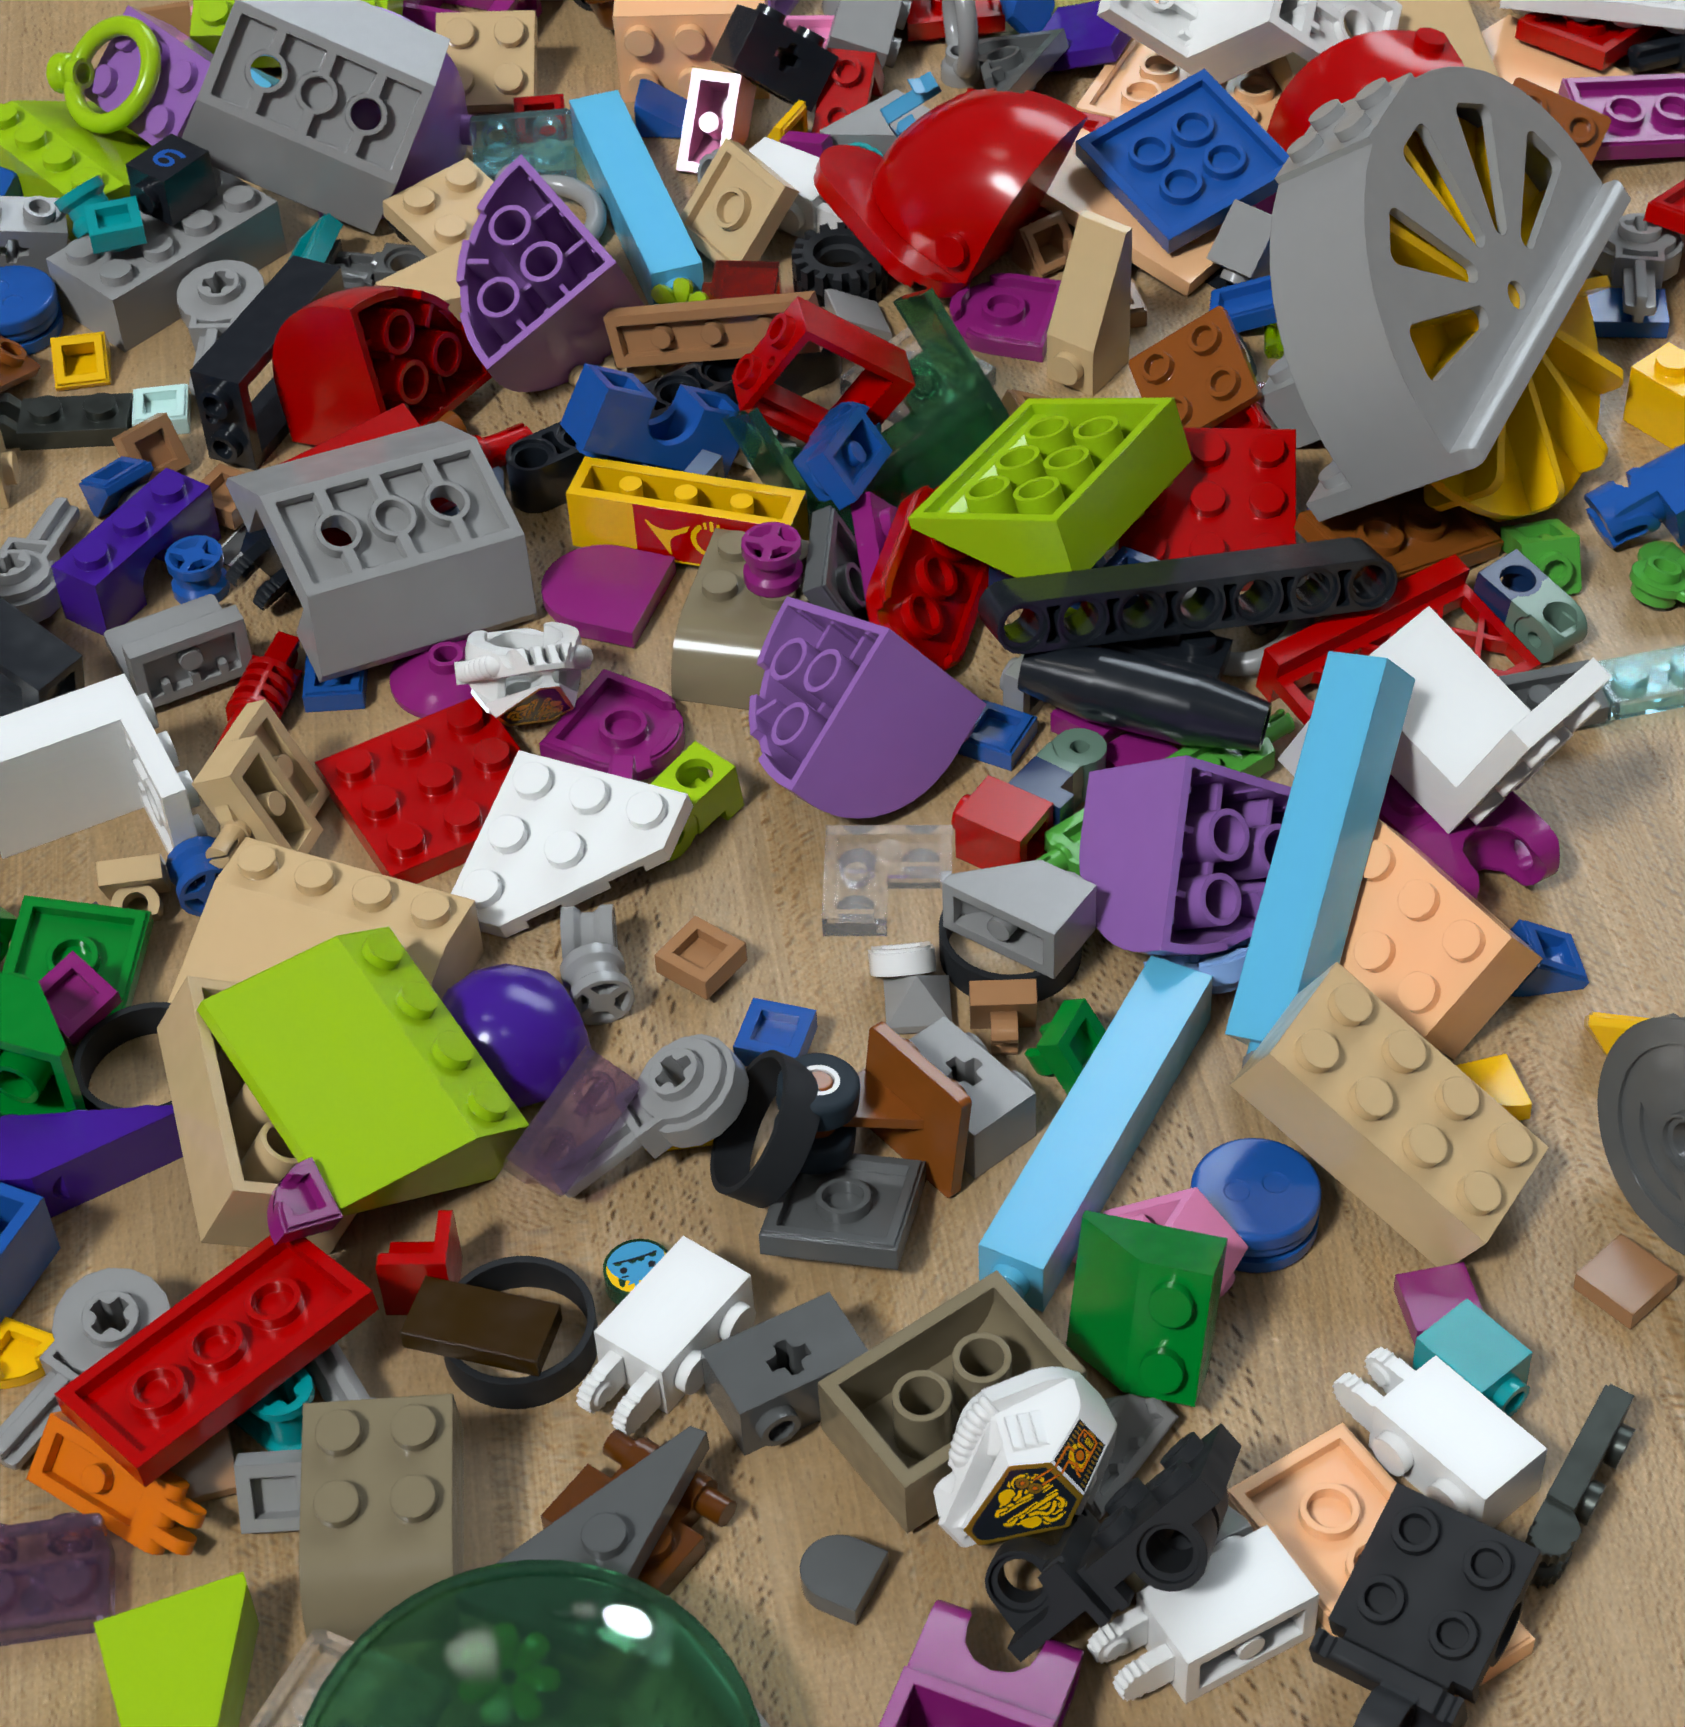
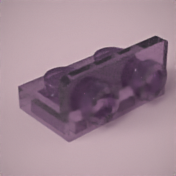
M585 1046L510 1151L502 1168L524 1184L531 1177L559 1197L566 1195L639 1091V1082L591 1048Z
M71 1512L59 1514L47 1520L12 1525L0 1523V1646L96 1633L93 1622L115 1615V1551L101 1514Z

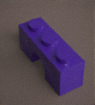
M166 467L51 566L65 619L104 636L105 631L126 624L147 605L143 581L146 569L153 557L166 562L165 554L167 549L174 542L188 536L204 535L219 541L222 537L210 486Z

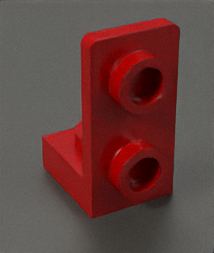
M827 48L829 52L838 56V59L818 98L812 133H819V130L869 104L871 96L882 97L885 76L876 52Z

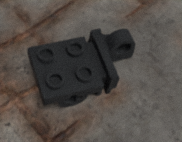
M1222 1423L1202 1439L1195 1432H1191L1179 1440L1160 1461V1464L1165 1469L1145 1485L1138 1477L1125 1484L1105 1505L1104 1509L1109 1513V1516L1101 1524L1084 1507L1081 1515H1074L1069 1527L1065 1528L1059 1543L1056 1545H1048L1032 1537H1015L1006 1541L998 1548L986 1571L985 1587L989 1598L1015 1632L1008 1649L1020 1663L1084 1611L1102 1628L1110 1622L1113 1613L1117 1609L1122 1612L1130 1606L1135 1593L1125 1583L1124 1579L1133 1572L1149 1586L1168 1592L1187 1589L1199 1581L1207 1567L1228 1508L1229 1495L1227 1484L1242 1446ZM1014 1559H1023L1033 1563L1041 1572L1038 1580L1043 1586L1033 1591H1024L1014 1587L1005 1576L1004 1564Z
M1397 1482L1328 1618L1332 1634L1338 1637L1329 1634L1326 1630L1319 1627L1309 1647L1314 1663L1372 1691L1363 1704L1353 1727H1464L1468 1719L1465 1700L1473 1704L1476 1703L1480 1695L1479 1687L1489 1666L1493 1667L1506 1649L1520 1618L1527 1588L1542 1560L1541 1550Z

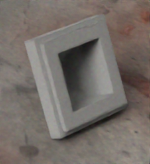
M915 975L883 979L886 1024L897 1034L919 1033L943 1016L952 1022L949 975Z

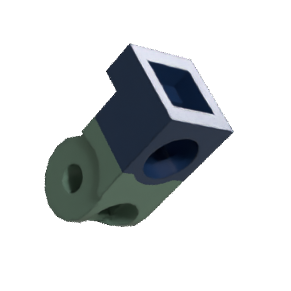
M1515 549L1478 572L1473 591L1540 663H1547L1585 639L1588 625L1581 607L1519 550Z
M1086 728L1065 730L1049 742L1008 783L1054 803V827L1072 816L1074 810L1082 802H1085L1089 772L1106 769L1107 743L1100 734Z

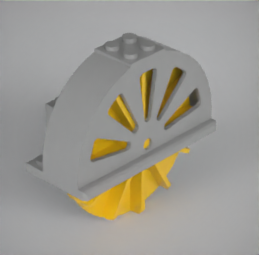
M1448 66L1428 71L1417 77H1414L1410 72L1390 82L1386 78H1379L1365 86L1351 100L1341 104L1339 99H1333L1323 104L1309 117L1308 121L1311 125L1306 133L1287 149L1289 158L1274 178L1279 185L1273 206L1270 230V276L1275 315L1284 355L1268 370L1269 378L1261 389L1262 398L1259 400V403L1278 429H1296V449L1321 440L1333 459L1320 472L1318 476L1320 482L1306 505L1320 522L1424 486L1425 503L1437 511H1445L1461 506L1476 514L1490 517L1497 522L1525 518L1551 508L1570 492L1582 473L1602 466L1608 455V446L1597 431L1600 395L1620 388L1624 383V371L1598 353L1594 321L1587 297L1611 287L1608 275L1593 278L1587 277L1631 200L1629 194L1618 180L1602 183L1577 144L1539 103L1513 84L1486 71L1469 67Z

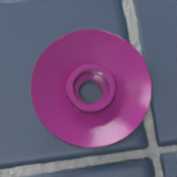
M467 639L441 642L431 647L428 651L396 660L391 669L389 680L391 693L396 703L409 714L423 718L472 698L473 696L470 693L472 689L469 684L456 685L454 662L465 661Z

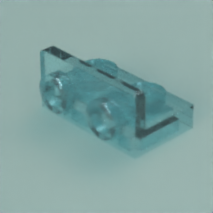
M562 108L493 114L470 118L473 163L493 181L499 170L505 165L512 163L520 154L523 155L539 175H563L577 179L576 149L570 109Z

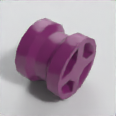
M764 522L753 526L743 535L741 551L746 562L743 570L744 583L748 590L755 595L766 598H779L791 594L802 584L803 564L799 559L802 548L801 536L795 528L781 522Z

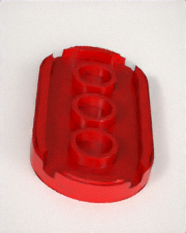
M835 145L825 149L820 156L815 168L816 172L813 176L814 185L818 193L893 278L909 287L912 286L914 281L920 285L927 286L924 293L938 298H951L968 284L970 285L972 280L963 284L913 248L885 219L875 201L872 190L873 174L883 156L868 149L852 145Z
M928 485L909 494L900 503L868 584L866 609L869 622L890 628L938 667L947 671L962 660L979 614V599L985 589L988 588L989 565L910 527L908 517L938 488L932 489Z

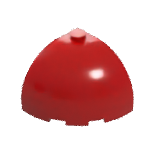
M1423 27L1417 31L1381 30L1351 37L1317 55L1294 76L1274 108L1267 133L1287 152L1291 144L1303 136L1311 124L1308 119L1311 114L1320 106L1333 99H1339L1341 104L1351 100L1365 86L1379 78H1386L1390 82L1410 72L1414 77H1417L1434 69L1448 66H1465L1445 33L1433 28Z
M988 88L957 95L955 98L936 106L919 117L888 148L875 169L872 178V190L875 201L891 227L907 243L963 284H966L1013 248L1015 230L1030 224L1088 116L1053 97L1028 90L1024 93L996 91V88Z
M394 286L354 287L315 300L292 314L283 323L273 345L272 369L274 382L293 442L315 446L402 403L405 404L420 426L435 423L448 411H453L490 380L492 376L476 356L467 339L462 322L448 310L449 303L425 291Z

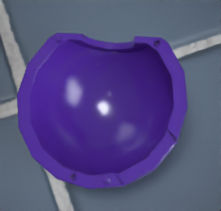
M507 963L474 970L451 986L441 999L517 1108L551 1099L575 1083L592 1060L589 1036L578 1009L563 985L547 971Z

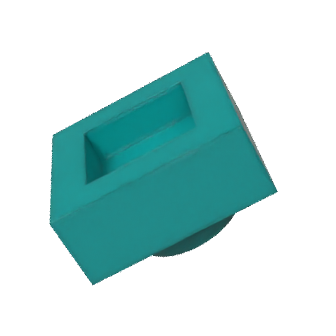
M136 196L83 206L94 254L107 251L120 252L132 246L147 244Z

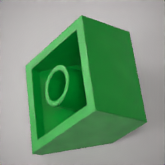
M0 972V1117L9 1114L31 1115L86 1110L66 1044L40 983L19 973L6 974Z
M1085 1210L1081 1222L1066 1345L1122 1392L1195 1407L1210 1367L1228 1238Z

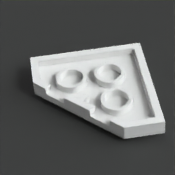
M518 750L451 894L475 900L480 931L508 938L529 928L528 920L559 905H562V907L577 905L610 889L609 881L642 865L648 871L670 860L692 811L693 804L687 793Z

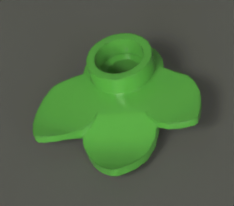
M1660 540L1644 544L1637 554L1638 561L1632 565L1629 573L1630 580L1632 581L1630 588L1632 595L1640 602L1656 608H1671L1676 605L1677 600L1685 603V553L1673 542Z

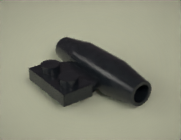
M1211 631L1100 644V648L1085 646L1024 654L1018 677L1019 691L1082 719L1181 745L1260 751L1272 710L1271 702L1221 681L1230 659L1233 639L1217 636Z

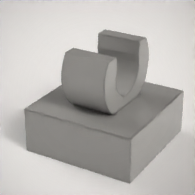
M302 1449L238 1453L234 1463V1474L241 1534L299 1531Z

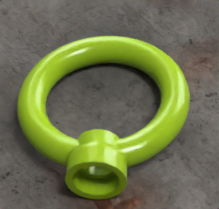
M113 16L91 27L79 40L72 53L58 52L52 55L47 64L46 76L50 87L55 92L64 94L67 109L78 125L93 133L108 134L130 125L143 113L150 103L160 78L161 53L155 34L143 21L131 16ZM127 36L135 41L140 51V70L136 84L126 100L110 112L97 113L88 106L84 94V89L92 85L95 77L91 61L105 43L115 37Z

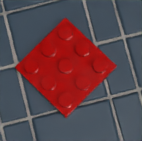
M1183 428L1192 456L1191 462L1178 474L1172 485L1166 488L1152 502L1144 515L1137 519L1119 538V549L1122 546H1126L1159 560L1296 544V530L1294 529L1296 523V429ZM1253 581L1247 583L1241 591L1249 590Z
M472 697L316 761L315 767L317 774L330 791V798L381 874L418 884L465 864L517 752L522 750L503 724L493 715L485 712L476 699Z

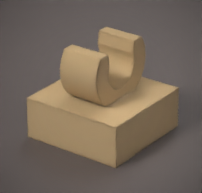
M160 853L96 862L98 887L111 900V906L127 908L129 902L133 899L144 898L148 901V911H151L153 921L161 920L164 906L158 893L171 892L172 888L166 869V862Z

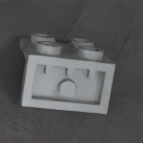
M212 594L104 632L106 645L122 674L125 673L136 696L146 693L153 708L241 677L252 658L244 618L237 606L232 605L222 609L216 597Z

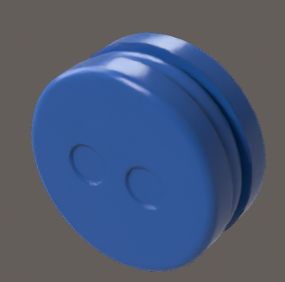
M23 265L0 267V335L20 344L26 350L27 355L39 352L51 344L50 338L60 335L64 325V317L61 305L58 302L55 283L47 273L34 267Z
M1244 1138L1233 1140L1214 1148L1198 1163L1192 1176L1191 1188L1197 1187L1249 1246L1235 1270L1247 1273L1277 1271L1294 1264L1309 1251L1318 1233L1321 1184L1315 1169L1303 1155L1277 1141L1262 1138Z

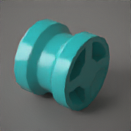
M99 175L87 180L54 202L59 212L68 214L72 220V231L77 239L89 233L83 206L109 201L103 192L105 183Z

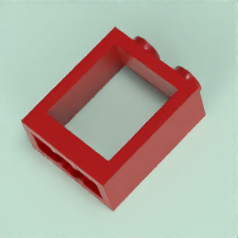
M799 296L795 298L784 313H779L773 318L766 335L751 353L745 354L738 361L732 375L740 412L805 443L809 441L810 435L829 410L775 384L774 381L808 341L865 368L832 408L843 402L853 401L864 404L870 408L866 414L872 423L876 425L880 422L882 425L916 386L904 349Z

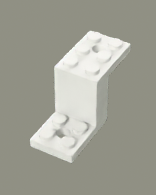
M1100 0L1097 16L1189 74L1194 75L1205 69L1221 84L1292 52L1310 62L1331 46L1351 38L1345 30L1344 18L1347 20L1348 30L1353 37L1374 31L1397 30L1403 5L1396 0H1159L1158 3L1154 0Z
M1430 606L1369 655L1388 658L1415 678L1390 774L1448 834L1468 817L1477 826L1505 800L1504 797L1513 789L1518 790L1545 765L1544 762L1573 736L1572 733L1602 706L1593 696L1612 678L1605 668L1593 657L1531 711ZM1309 721L1278 758V761L1294 777Z
M125 673L0 717V855L2 859L141 808H145L168 855L175 846L184 840L196 836H208L199 814L192 815L191 808L199 806L200 800L197 791L192 786L193 780L188 770L176 772L175 767L179 766V760L167 731L156 734L154 729L159 728V724L148 695L143 693L136 696Z

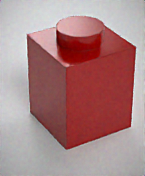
M988 775L971 795H964L954 809L951 825L955 829L956 858L981 869L1036 860L1047 853L1044 850V832L1053 827L1054 803Z

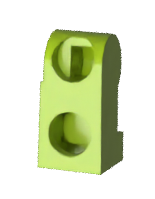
M694 741L651 783L655 786L687 793L693 804L692 811L671 858L666 862L676 860L683 855L690 847L695 835L702 833L719 816L728 821L745 806L736 766L697 741ZM708 769L713 772L712 777H710Z

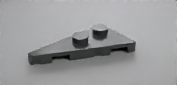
M1064 28L978 39V58L986 89L996 88V91L1016 93L1034 90L1038 81L1046 72L1054 68V63L1069 48Z
M689 1426L465 1584L456 1595L460 1613L493 1626L501 1623H511L515 1625L518 1636L527 1638L535 1632L542 1633L550 1641L551 1647L590 1662L710 1448L707 1432Z

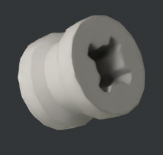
M614 904L600 905L593 912H581L575 906L561 907L560 931L563 959L572 950L594 942L608 943L618 948Z
M594 942L572 950L563 959L560 965L562 983L568 990L584 1024L603 1025L612 1023L623 1017L631 1009L635 1001L634 991L631 982L625 976V962L622 953L617 947L608 943Z

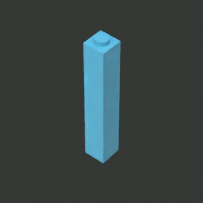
M613 90L569 100L575 147L596 192L604 202L608 218L648 304H658L651 297V290L654 286L663 284L673 290V283L677 278L691 280L693 283V293L697 291L705 292L703 263L619 91Z
M1328 651L1225 1031L1226 1035L1248 1045L1246 1055L1258 1048L1300 991L1334 963L1338 962L1340 964L1415 683L1414 677L1388 658Z
M1153 955L1150 956L978 1244L979 1281L997 1270L1031 1308L1042 1312L1045 1310L1078 1252L1084 1211L1101 1212L1211 1019L1213 976Z

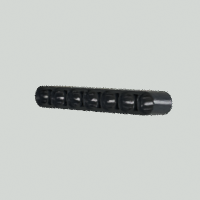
M825 348L821 352L797 354L774 383L799 396H803L838 379L842 374V357ZM740 359L693 362L644 384L657 398L649 419L661 415L670 407L680 384L727 394L738 405L732 375ZM560 422L514 442L506 451L505 458L511 500L513 505L522 512L530 514L543 513L567 503L566 492L585 455L576 449V442L563 429ZM608 456L607 459L629 463L625 459Z
M1347 537L1004 579L994 582L985 589L979 599L978 613L981 621L1004 649L1013 654H1030L1372 610L1381 607L1390 600L1396 590L1398 580L1396 570L1392 564L1368 543L1359 538ZM1366 567L1362 575L1354 580L1357 573ZM1307 574H1310L1306 582L1297 587L1300 580ZM1250 581H1253L1249 590L1240 594L1242 588ZM1196 588L1193 596L1187 601L1182 602L1185 594L1191 589ZM1139 594L1135 604L1123 610L1127 601ZM1077 602H1081L1080 607L1075 613L1064 617L1069 607ZM1023 609L1017 620L1005 625V621L1010 614L1016 610Z

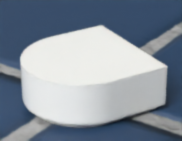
M929 941L871 946V949L868 950L870 974L874 977L909 976L936 971L935 948Z

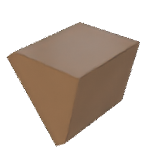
M1062 210L1015 230L1011 260L1030 276L1043 278L1064 268L1066 265L1063 239L1073 238Z

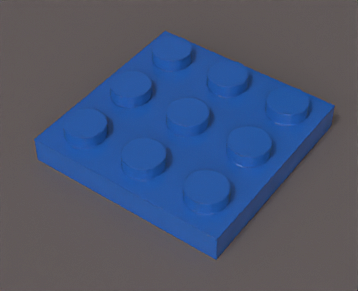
M1205 69L1076 140V156L1168 254L1222 224L1234 199L1253 206L1276 193L1279 184L1274 178L1289 158L1287 152Z

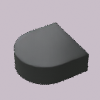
M830 1535L815 1541L806 1549L800 1562L801 1587L805 1598L816 1609L857 1625L889 1567L888 1551L847 1535Z

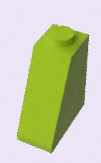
M244 1572L93 1622L121 1727H239L260 1625Z

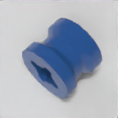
M204 535L188 536L174 542L167 549L165 554L167 570L173 577L171 586L174 598L180 604L208 594L214 595L217 601L220 602L228 594L231 586L230 582L225 578L227 570L223 567L224 555L221 544L216 539Z
M196 836L184 840L173 848L166 861V869L171 882L176 886V894L180 906L187 913L195 916L202 915L214 881L223 870L210 864L209 861L212 858L207 859L205 856V852L216 839L210 836Z

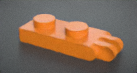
M62 1411L50 1413L26 1479L146 1553L163 1555L167 1549L178 1555H191L197 1537L176 1524V1522L188 1528L199 1529L204 1523L207 1510L186 1497L190 1484L185 1479L168 1470L147 1487H144L64 1415Z

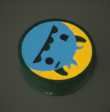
M632 1239L614 1247L608 1253L603 1263L605 1288L609 1298L619 1305L666 1255L668 1250L661 1244L649 1239Z

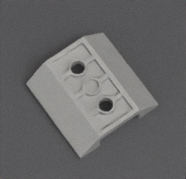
M235 0L182 139L208 150L211 165L214 168L327 215L330 213L342 222L374 234L383 215L382 201L392 196L435 89L451 39L362 0ZM269 56L280 64L282 76L279 83L273 87H261L252 79L251 65L258 57ZM369 99L378 105L381 111V120L376 128L367 131L361 130L353 123L351 108L358 100Z
M439 421L227 478L226 486L248 532L266 529L300 600L303 612L296 633L320 683L428 651L431 647L441 642L467 639L473 631L483 630L492 632L532 620L537 614L525 534L477 438L447 423ZM435 498H445L454 502L458 506L460 513L453 516L440 514L432 507L430 501ZM332 527L338 528L349 534L352 543L347 546L332 545L324 539L321 531Z

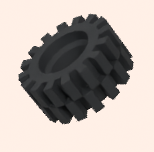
M837 222V229H830L828 223L819 225L818 234L810 229L804 232V239L798 237L794 242L795 248H792L791 253L794 292L815 291L819 307L824 306L825 308L824 289H835L873 300L877 303L882 300V293H887L889 283L888 272L853 232L847 229L844 222Z

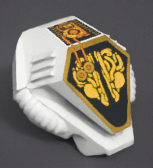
M558 622L545 623L544 632L530 628L495 632L473 631L467 638L465 661L454 662L456 685L469 684L472 689L470 693L485 712L493 715L508 727L552 721L575 708L581 670L591 669L590 665L593 660V654L589 647L582 645L578 629Z
M1055 1366L1033 1369L982 1389L981 1392L971 1398L966 1404L957 1422L953 1441L950 1443L951 1448L948 1465L953 1471L942 1478L936 1484L933 1491L939 1516L938 1525L960 1547L965 1548L975 1544L980 1546L1069 1527L1074 1515H1081L1087 1502L1092 1506L1115 1447L1117 1423L1104 1398L1079 1372Z

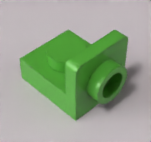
M1558 518L1500 527L1501 539L1504 541L1502 550L1505 553L1509 554L1515 549L1519 550L1568 595L1577 594L1581 591L1580 536Z

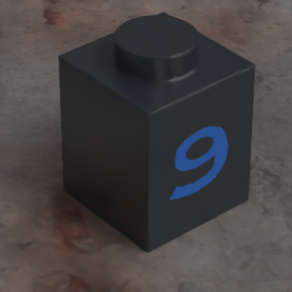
M169 134L125 164L131 187L130 196H136L139 210L171 226H174L218 195L209 151L174 134Z

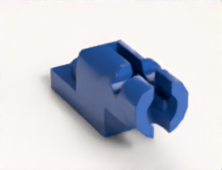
M853 401L840 403L830 409L810 435L807 444L793 461V467L818 501L832 500L839 511L859 499L893 451L881 435L880 422L874 425L866 413L870 408Z
M1685 444L1671 449L1641 467H1633L1626 472L1628 487L1615 484L1614 481H1608L1584 495V500L1590 506L1586 509L1588 517L1597 533L1610 548L1614 549L1627 541L1653 533L1660 528L1661 523L1666 526L1682 547L1685 545Z

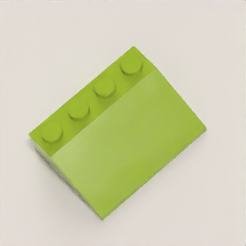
M11 100L5 104H0V166L12 170L18 175L23 197L43 196L61 198L66 193L97 175L105 183L103 192L109 201L130 197L131 187L125 164L152 147V145L128 127L108 134L87 131L71 117L65 101ZM86 101L93 111L106 113V111L92 101ZM66 214L68 239L73 241L77 237L72 231L73 222L68 214Z
M1174 397L1028 398L908 517L910 527L1015 578L1091 569L1107 551L1116 545L1117 540L1126 530L1144 515L1152 502L1166 488L1172 485L1174 479L1192 460Z
M390 927L336 935L202 1000L197 1008L198 1013L298 1163L305 1159L313 1158L343 1216L496 1179L530 1127Z

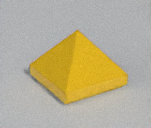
M1591 1012L1585 1016L1584 1027L1607 1057L1613 1044L1626 1030L1650 1018Z

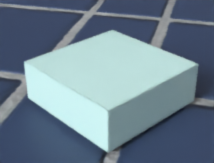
M188 384L134 389L132 427L157 413H167L177 434L190 433L191 396Z

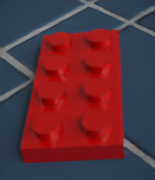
M269 1235L54 1393L64 1415L138 1482L147 1487L377 1312L379 1307L372 1289L306 1237L275 1246L271 1235Z

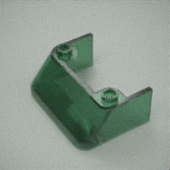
M933 288L903 295L893 301L922 351L908 360L916 386L903 401L911 413L881 433L893 451L863 493L870 491L897 508L906 496L919 488L929 485L930 488L934 489L941 485L1010 417L1007 409ZM758 407L732 412L722 418L763 484L806 491L809 530L811 529L812 512L831 505L855 536L850 505L839 511L832 500L818 501L793 464V461L803 448L795 446L783 448Z

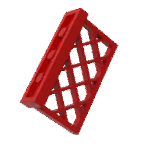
M1453 554L1397 582L1394 594L1381 607L1367 611L1331 615L1265 648L1255 687L1269 702L1281 698L1305 725L1311 718L1315 701L1309 700L1299 688L1309 683L1320 684L1328 651L1369 656L1428 606L1441 619L1443 615L1459 607L1466 612L1476 623L1475 631L1455 627L1450 628L1470 648H1473V652L1479 658L1481 650L1507 656L1515 666L1505 671L1490 668L1497 676L1540 669L1541 663L1466 584L1470 569L1456 554Z

